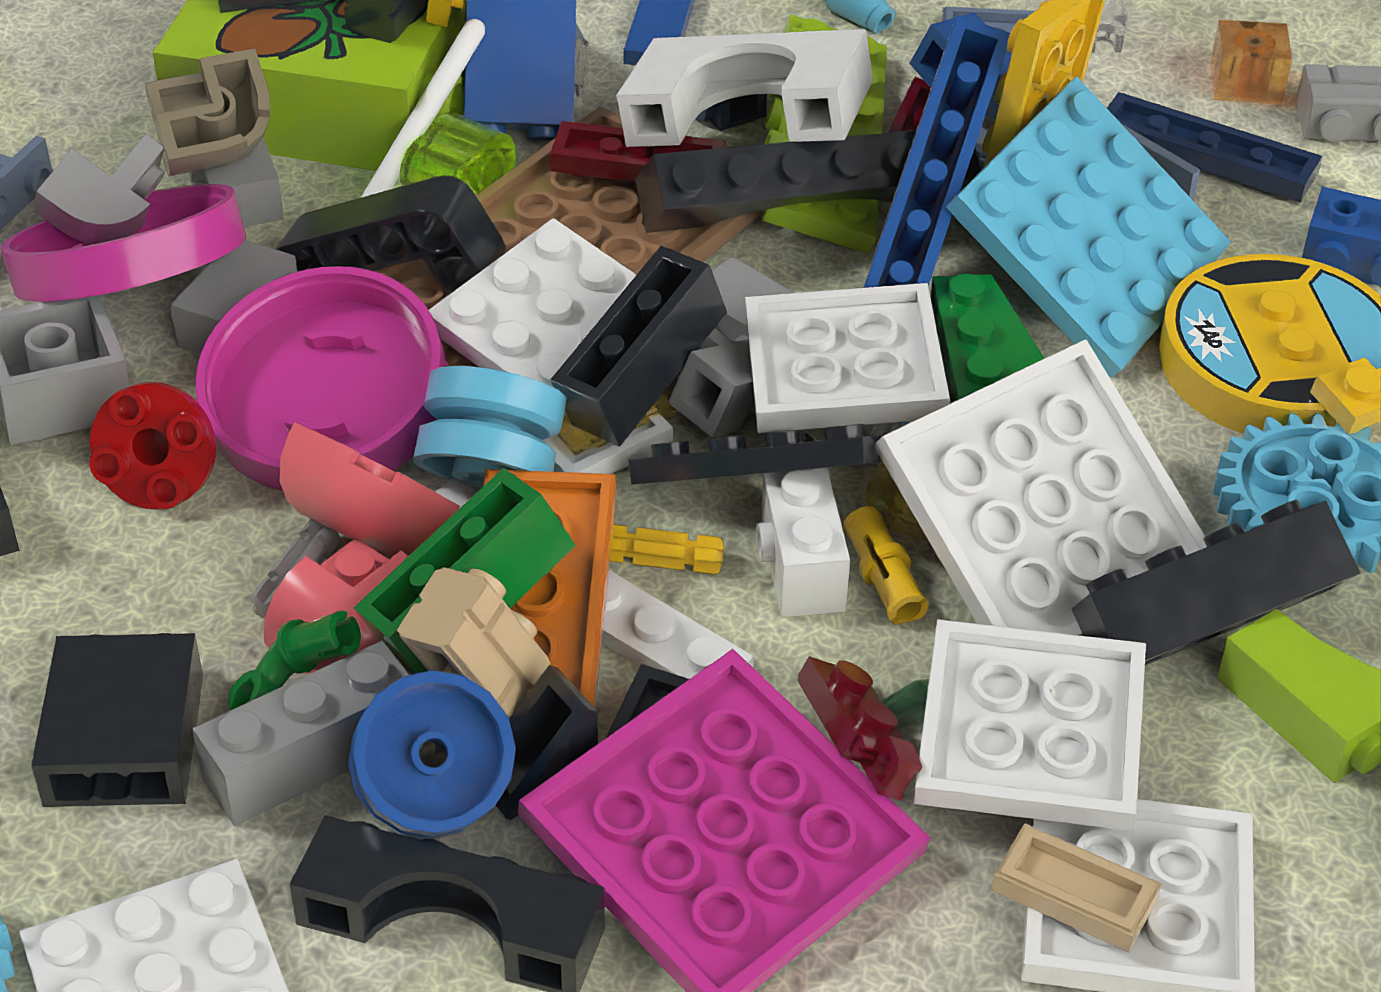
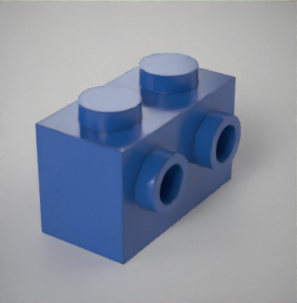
M1322 186L1309 225L1302 258L1327 264L1354 276L1362 282L1381 287V200Z

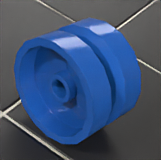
M432 670L401 677L375 695L354 730L348 759V769L354 795L373 821L396 834L416 839H438L459 834L495 807L511 781L516 747L509 718L489 691L463 675ZM423 743H435V753L444 752L446 754L445 762L435 768L423 764L419 757V750Z

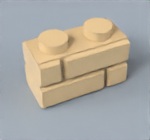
M445 567L435 570L419 595L422 599L421 603L413 604L398 627L399 636L429 671L434 670L467 677L489 691L508 718H510L526 697L528 690L532 689L546 668L551 664L546 654L533 639L537 633V628L526 617L510 610L502 599L506 593L505 587L492 575L479 569H471L468 573Z

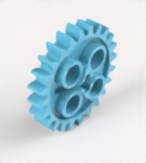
M1290 413L1286 426H1282L1272 417H1266L1263 431L1252 425H1247L1243 439L1232 437L1229 442L1228 451L1221 453L1213 494L1219 496L1216 508L1217 513L1229 515L1227 526L1240 522L1243 530L1249 531L1264 525L1261 515L1280 505L1298 500L1301 508L1305 509L1326 500L1355 562L1370 574L1374 573L1378 560L1381 559V442L1374 444L1369 441L1372 429L1369 427L1360 430L1356 434H1347L1338 423L1334 427L1326 426L1325 420L1320 413L1315 414L1312 424H1304L1295 413Z

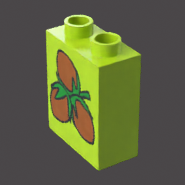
M187 0L152 52L157 80L201 73L200 58L255 48L269 91L270 120L264 139L270 155L377 171L466 23L464 21L465 3L463 9L452 8L447 27L426 22L427 4L397 40L388 43L352 34L347 30L344 7L348 3L343 0H316L220 13L218 0ZM465 68L401 175L415 176L434 138L454 141L458 136L464 114Z

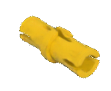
M865 506L852 511L843 522V530L849 536L861 560L859 562V572L866 585H874L887 610V616L894 625L921 619L926 614L929 603L919 590L909 571L912 561L905 547L894 542L883 521L884 518L877 508Z

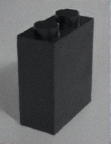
M195 633L56 636L31 763L43 807L186 804L195 740L192 728L197 725L203 681V671Z

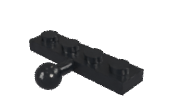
M864 424L825 427L826 440L815 441L803 429L765 433L766 446L747 448L746 435L708 439L709 451L690 453L689 441L651 444L652 457L629 460L631 485L881 462L882 459L876 451L875 443L884 435L865 436Z

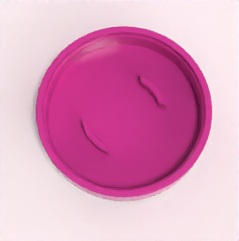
M196 184L154 190L147 199H144L150 203L145 224L137 232L128 237L99 244L74 239L46 220L32 225L8 238L0 248L14 295L21 300L33 302L62 301L97 296L166 279L223 257L243 244L247 237L234 188L222 184Z
M340 266L320 267L299 271L273 280L248 294L224 315L208 337L201 352L196 372V395L198 404L203 408L211 422L216 445L228 463L249 479L283 491L280 484V456L294 422L358 451L360 455L392 471L401 467L414 456L419 427L437 420L424 408L431 370L448 366L432 315L425 304L410 289L388 276L366 269Z

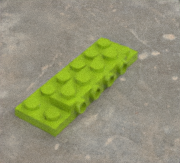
M790 14L783 33L838 29L829 27L818 19H804ZM867 36L873 81L847 136L879 134L883 131L887 46L878 43L869 36ZM768 94V97L774 99L765 121V129L770 130L765 144L789 142L782 95ZM845 199L782 206L764 210L762 221L861 252H870L877 238L879 200Z

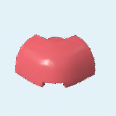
M294 422L288 433L280 456V484L287 502L300 514L352 540L357 538L380 554L393 557L402 550L409 556L460 508L458 504L404 474L394 472L360 455L358 451Z
M357 538L353 539L320 565L305 555L286 574L272 596L264 618V644L270 648L277 639V633L281 625L287 621L301 619L305 622H310L336 611L348 612L346 619L353 616L357 620L361 631V643L356 652L380 642L353 607L399 566L408 555L400 550L388 559ZM350 655L321 661L315 669L307 674H311Z

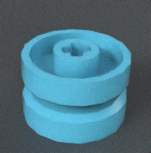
M445 366L431 370L424 408L437 420L419 427L413 463L422 470L449 480L454 477L464 484L480 487L484 485L485 469L501 470L505 468L506 470L553 472L557 453L543 440L560 433L567 397L558 389L541 381L490 368Z

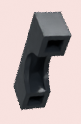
M324 815L289 883L296 925L366 943L388 924L409 915L425 912H443L465 917L485 929L497 943L504 960L505 981L546 992H580L605 930V888L588 883L578 876L570 874L556 875L518 865L516 862L505 857H486L451 848L435 839H416L381 830L377 826L365 821L350 822Z

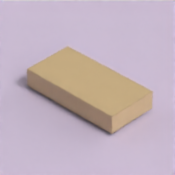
M1024 823L994 874L991 890L1126 952H1130L1158 900L1162 883Z

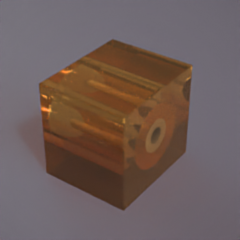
M1219 19L1210 61L1214 100L1283 104L1292 64L1287 23Z

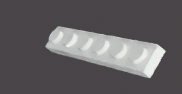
M453 477L439 488L436 493L458 504L461 508L477 491ZM609 570L602 644L638 666L644 664L688 679L695 676L731 649H734L754 668L753 655Z

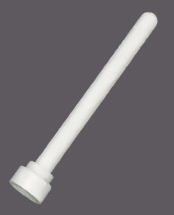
M470 19L464 24L361 197L393 189L483 38L485 26L480 20Z

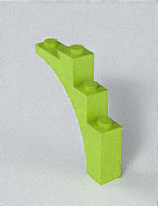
M1278 609L1271 611L1227 637L1217 679L1333 783L1354 770H1357L1360 774L1369 773L1381 763V669L1368 665L1319 640Z

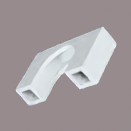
M866 29L654 38L616 95L626 147L680 145L692 123L701 112L719 102L753 94L782 95L789 142L845 140L873 81Z

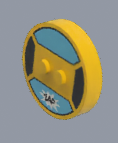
M1247 254L1220 259L1193 271L1173 290L1166 306L1159 341L1160 364L1170 385L1187 404L1208 419L1233 431L1244 434L1247 425H1252L1263 431L1266 417H1272L1282 426H1286L1290 413H1295L1304 424H1312L1315 414L1320 413L1325 420L1326 426L1334 427L1337 422L1310 391L1317 375L1365 357L1376 369L1381 367V296L1354 276L1335 267L1310 259L1280 254Z

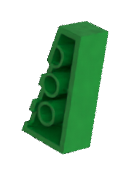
M959 274L956 276L932 277L930 299L950 404L1045 359L991 274Z

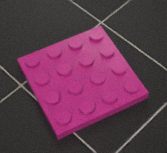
M734 649L728 651L521 798L518 808V816L575 876L586 880L588 883L605 888V907L685 992H753L926 852L931 839L889 797L879 795L869 778L849 759L843 758L837 748Z

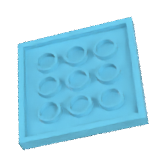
M1077 76L946 206L954 217L1074 344L1085 339L1088 341L1110 378L1127 365L1162 324L1168 300L1176 286L1193 271L1215 262L1231 243L1216 224L1196 205L1177 182L1169 176L1141 146L1137 139L1127 131Z

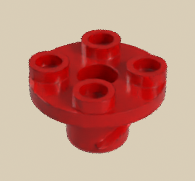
M160 382L134 384L113 394L97 412L90 434L91 456L89 466L96 480L105 484L116 496L127 503L145 509L173 508L194 496L209 479L216 458L214 430L203 408L186 392Z

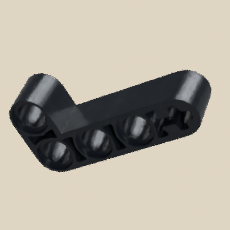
M445 175L304 213L298 217L275 250L294 255L297 272L336 266L375 271L423 259L438 284L447 293L451 294L506 253V246L503 238L472 189L462 180Z

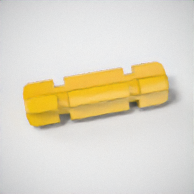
M613 525L610 562L624 563L626 557L633 558V565L684 571L685 565L694 566L693 572L713 575L718 574L722 568L725 547L724 540L719 536L698 534L697 540H691L687 532L637 527L636 533L628 532V525Z

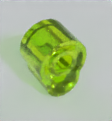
M453 111L443 113L431 123L424 135L414 140L407 149L401 163L400 183L404 186L437 176L449 175L465 182L477 195L514 168L516 161L514 141L506 133Z

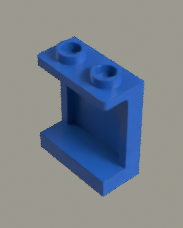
M465 0L464 21L467 22L470 19L480 20L485 26V34L465 66L462 128L474 129V137L506 138L507 130L528 131V139L552 141L556 138L562 121L574 122L576 0Z

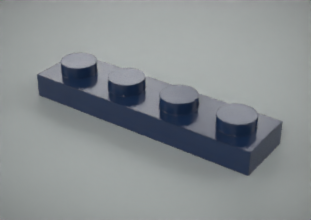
M1118 92L1107 107L1121 124L1201 171L1294 201L1301 202L1319 173L1322 155Z

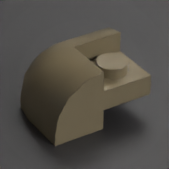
M255 48L200 58L201 73L145 83L146 96L159 143L165 147L162 161L168 177L228 165L250 156L263 139L270 120L269 91Z

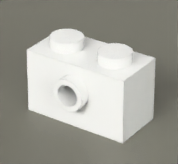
M816 468L763 473L761 523H757L756 527L757 549L760 562H769L781 617L845 612L850 557L828 469Z

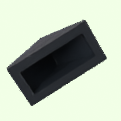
M552 665L546 668L509 718L516 747L511 781L495 805L504 817L509 820L518 816L519 800L598 744L597 710L558 667Z

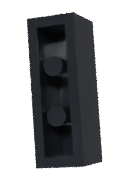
M662 245L657 249L550 379L553 387L567 397L565 412L573 426L618 447L623 444L682 370L690 352L698 350L727 313L709 264Z

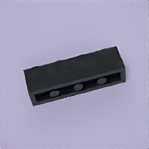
M1293 500L1261 515L1264 523L1262 526L1244 532L1239 522L1211 533L1203 538L1206 548L1186 555L1182 545L1161 552L1145 561L1148 571L1127 578L1123 569H1118L1098 577L1086 584L1090 594L1071 608L1083 636L1146 643V666L1250 624L1275 609L1282 611L1334 590L1361 572L1326 500L1305 509L1301 508L1298 500Z

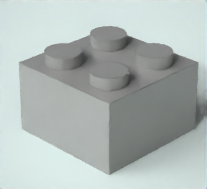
M99 295L71 300L37 302L0 310V416L10 446L29 441H42L51 436L92 428L95 416L104 402L119 390L129 387L126 359Z

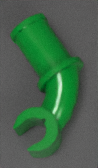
M336 611L310 622L295 619L281 625L277 633V639L260 660L256 669L244 673L232 686L227 701L229 709L233 710L282 687L294 673H308L315 669L321 661L356 652L361 643V631L357 620L353 616L346 619L348 614L346 611Z

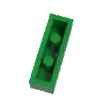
M502 468L353 608L378 640H383L400 664L412 674L427 672L429 670L401 639L397 629L413 604L421 603L422 599L419 595L435 570L443 569V567L468 573L471 569L482 570L503 584L506 593L502 599L511 608L541 578L549 573L576 544L542 494L505 468Z

